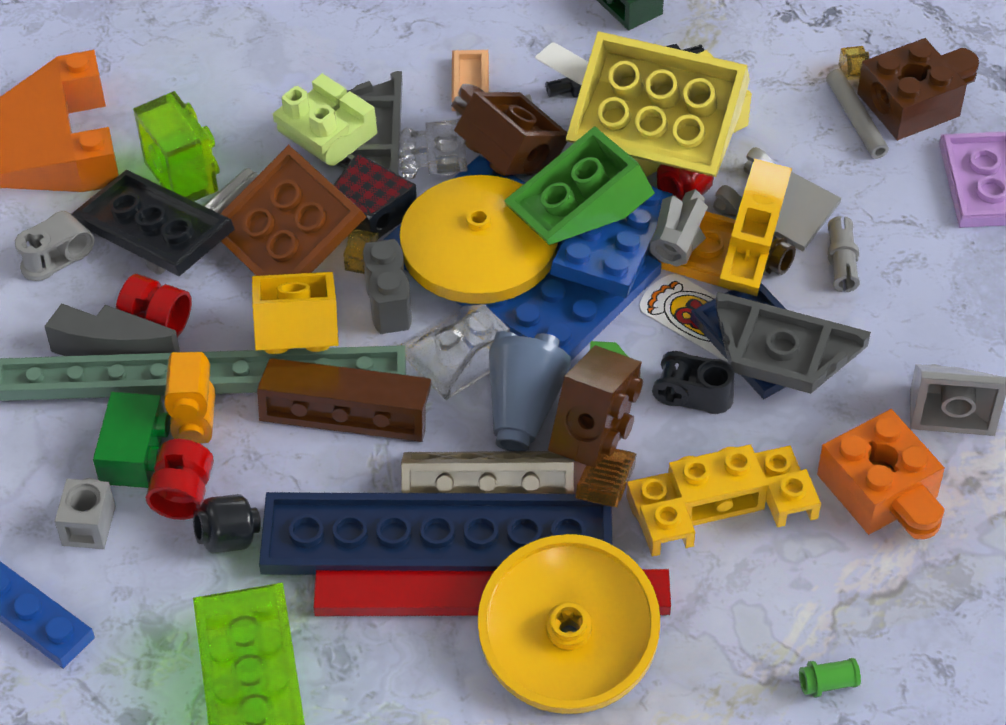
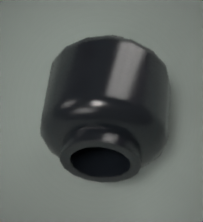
M235 494L205 499L200 509L194 511L193 528L198 544H204L205 548L211 553H222L247 549L253 541L254 533L260 532L261 521L258 509L256 507L251 508L248 500L243 495Z

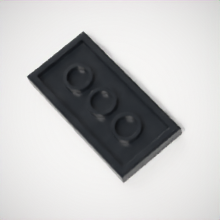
M125 170L72 213L90 232L177 276L182 275L235 230L230 218L129 170Z

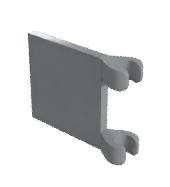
M755 147L747 153L746 158L748 161L744 165V171L750 174L754 159L774 163V161L763 150ZM791 172L774 236L777 238L784 237L787 239L788 244L804 251L838 207L841 198ZM722 185L716 192L715 196L717 199L714 201L713 208L721 214L737 216L742 197L730 186Z

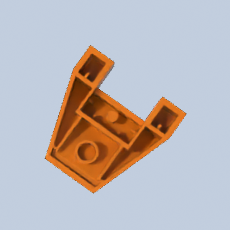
M95 50L57 56L0 97V188L86 192L103 189L119 176L109 127L72 133L69 113L106 107Z

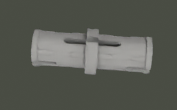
M837 216L828 222L831 244L828 248V261L833 265L835 289L842 292V280L845 279L846 292H851L860 285L856 263L859 259V247L854 243L852 220L844 217L845 229H842L841 216Z

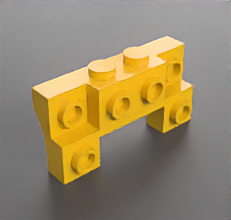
M750 444L741 447H726L718 452L696 457L685 456L677 461L669 462L668 473L628 481L626 497L632 514L640 524L652 557L660 555L661 543L682 539L685 548L694 547L695 529L693 526L764 510L766 501L777 528L786 526L788 514L805 510L810 521L818 519L821 507L820 499L807 469H800L791 445L755 453Z

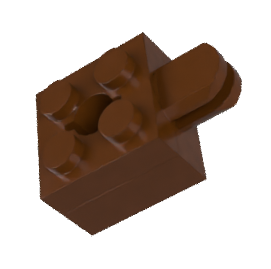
M926 38L862 61L857 94L898 141L960 117L966 87L976 80L979 58L974 52L966 48H959L940 55Z
M462 84L458 91L459 96L455 97L451 105L462 115L454 131L465 140L464 144L467 148L485 157L490 162V167L503 176L537 174L561 154L567 143V131L520 92H484L477 86Z
M595 345L564 376L548 451L596 468L606 455L612 456L618 441L621 438L627 439L634 423V416L629 413L632 403L637 401L643 386V379L640 378L642 362Z

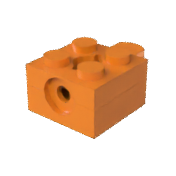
M892 409L822 445L817 475L868 535L895 520L914 539L931 538L938 533L941 527L945 509L936 498L938 497L945 467Z

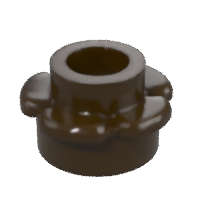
M777 238L772 241L765 266L766 273L770 274L773 271L783 275L792 265L796 249L793 245L788 244L786 238Z

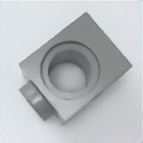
M93 478L83 480L66 479L55 518V525L62 546L105 549L116 507L109 482Z

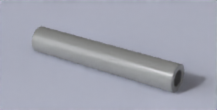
M840 69L831 71L827 75L826 81L870 155L874 159L885 156L889 147L845 74Z

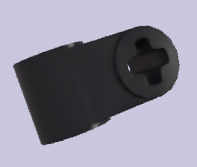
M670 351L663 355L661 361L663 371L660 379L654 382L652 388L653 396L659 402L669 406L701 410L710 414H720L731 408L734 398V369L728 362L720 359L693 356L681 351ZM676 363L679 364L677 370H676V366H675ZM672 388H674V394H671Z

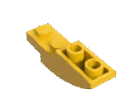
M754 159L732 231L718 286L754 296L758 295L792 168Z

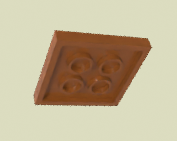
M288 144L220 213L232 220L235 229L221 242L256 276L312 273L367 216Z

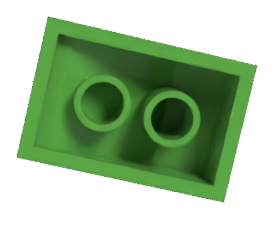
M594 126L505 199L504 202L548 245L625 219L654 195L655 192L640 164Z

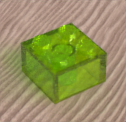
M173 91L133 108L144 163L162 187L192 201H197L218 191L216 175L220 173V169L211 149L215 147V140L210 129L206 125L201 127L198 123L197 115L189 102L184 104L177 93Z

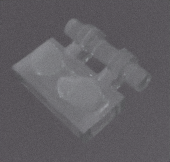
M459 120L428 122L424 131H414L411 128H404L399 136L400 154L398 156V168L405 179H414L420 167H428L429 175L441 174L448 176L457 172L467 171L465 140L454 131Z

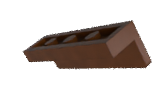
M271 358L267 363L257 388L259 421L423 442L426 431V403L431 390V379Z

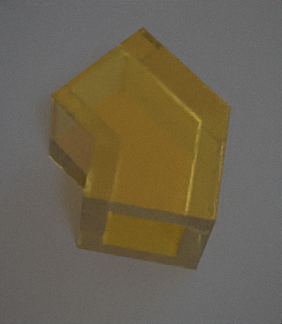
M864 46L841 48L838 65L848 80L860 78L862 61L869 59V52H865Z
M354 229L348 235L347 246L343 253L346 271L365 274L363 261L364 246L366 243L378 241L379 233Z

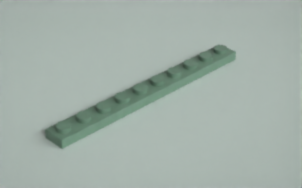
M405 345L336 347L320 352H312L306 349H289L281 354H268L264 350L202 352L210 362V381L215 388V394L257 393V388L267 363L271 358L406 375ZM171 353L0 358V401L110 397L111 392L165 396L168 359Z

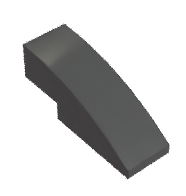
M61 303L44 326L51 352L63 356L180 352L176 330L104 305L98 315L95 316Z

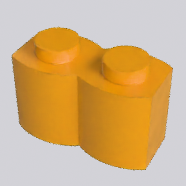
M172 352L168 359L164 404L166 411L171 416L170 432L174 439H188L197 443H209L212 438L215 388L210 381V362L202 352Z

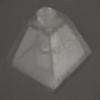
M485 304L460 306L398 345H405L406 361L422 377L430 378L431 386L445 400H448L490 373V345L494 342L497 332H510V329Z

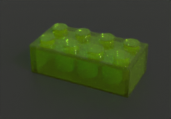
M283 582L193 597L208 724L305 725Z

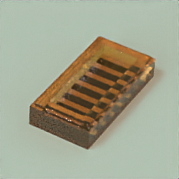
M615 449L613 455H606L596 468L586 465L577 484L575 498L618 508L627 482L634 470L637 454Z

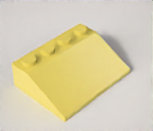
M598 31L567 132L566 141L575 143L595 126L633 158L716 177L741 113L750 81L748 67L745 64Z

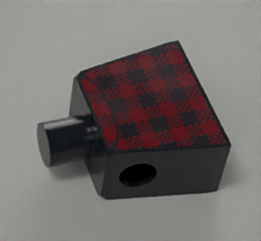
M360 153L352 159L334 183V186L367 216L351 233L368 242H375L401 224L406 211L417 199L416 184Z

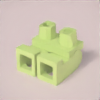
M322 73L312 81L313 89L309 93L299 86H294L281 98L283 106L272 114L274 122L277 123L278 132L327 165L334 166L378 133L375 108L349 91L347 93L346 88Z

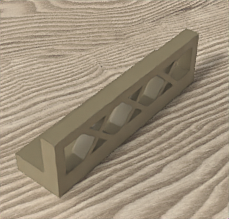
M550 451L404 452L401 461V493L574 494V460Z

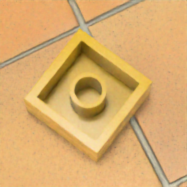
M333 272L252 276L255 351L264 350L268 354H281L292 348H305L308 351L320 352L329 349L330 346H339Z

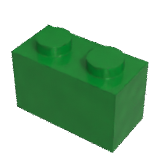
M111 392L93 457L99 481L109 482L110 485L149 487L153 472H155L154 466L162 438H167L170 432V415L164 412L161 395Z

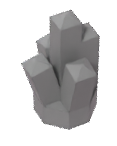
M696 189L686 192L682 201L674 195L662 199L656 231L650 241L651 253L661 262L674 266L686 264L692 251L706 239L699 225L708 206L704 202L705 197Z

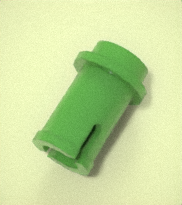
M855 658L818 665L815 661H808L807 666L800 667L799 680L803 693L805 695L812 694L813 697L817 698L821 697L824 691L860 686L861 674Z

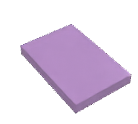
M1006 132L941 134L939 145L959 228L1006 226Z

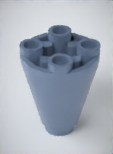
M499 331L495 334L494 342L490 345L489 366L493 432L496 436L495 443L498 447L507 451H527L529 444L535 441L562 387L564 376L570 371L571 357L559 347L560 340L557 337L541 333L535 335V338L518 336L508 331Z

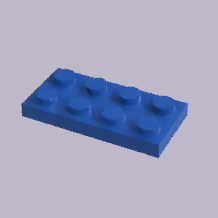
M651 186L655 194L625 219L565 239L552 262L550 275L627 298L650 250V241L656 231L662 199L672 196L673 193Z

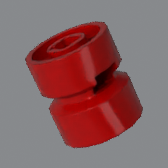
M135 273L126 280L121 288L116 309L174 329L178 337L188 322L192 299L188 291L167 284L161 286L159 281Z
M179 438L162 443L154 466L155 473L151 477L145 497L147 505L154 512L170 519L186 520L193 518L194 511L200 509L204 500L205 486L209 481L214 463L213 455L208 448L200 443Z

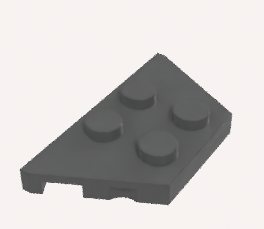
M402 71L390 73L391 80L372 86L371 82L367 81L356 85L351 90H347V93L349 91L375 108L378 133L340 163L336 164L337 166L346 168L352 159L360 153L399 175Z
M718 292L716 295L715 308L727 360L736 374L811 394L867 348L871 332L722 292Z

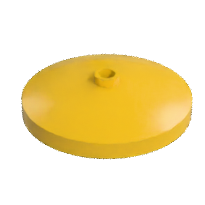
M492 175L462 176L431 187L410 205L400 227V247L403 252L404 264L410 275L431 293L451 301L468 304L501 302L529 291L544 279L550 271L552 262L558 252V242L548 245L504 202L505 199L524 184Z
M575 534L554 535L538 539L519 548L509 555L494 571L483 591L479 605V639L483 655L493 675L516 698L528 705L548 712L561 714L586 713L601 709L618 701L628 694L645 676L654 659L659 641V604L652 584L644 571L629 555L619 548L589 536ZM565 626H573L577 629L576 632L568 631L566 633L561 630Z

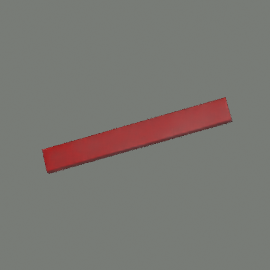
M642 569L655 591L660 615H670L669 569ZM316 570L314 615L478 616L483 591L494 571Z

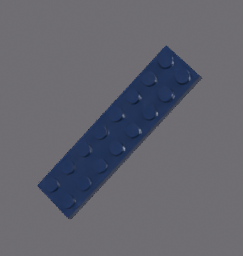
M266 492L259 559L260 574L316 575V570L495 571L509 555L519 548L549 536L563 534L583 535L597 538L613 545L612 502L581 496L582 494ZM592 494V495H596V496H601V497H605V498H610V499H612L611 496L602 495V494Z

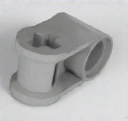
M59 211L53 214L47 220L17 235L15 247L17 252L22 255L20 263L21 273L25 278L33 281L49 278L55 272L87 256L94 246L95 238L93 234L71 213Z

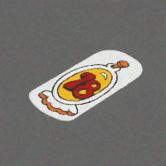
M678 274L664 276L648 288L639 304L640 310L644 314L728 362L690 320L691 311L715 299V295Z

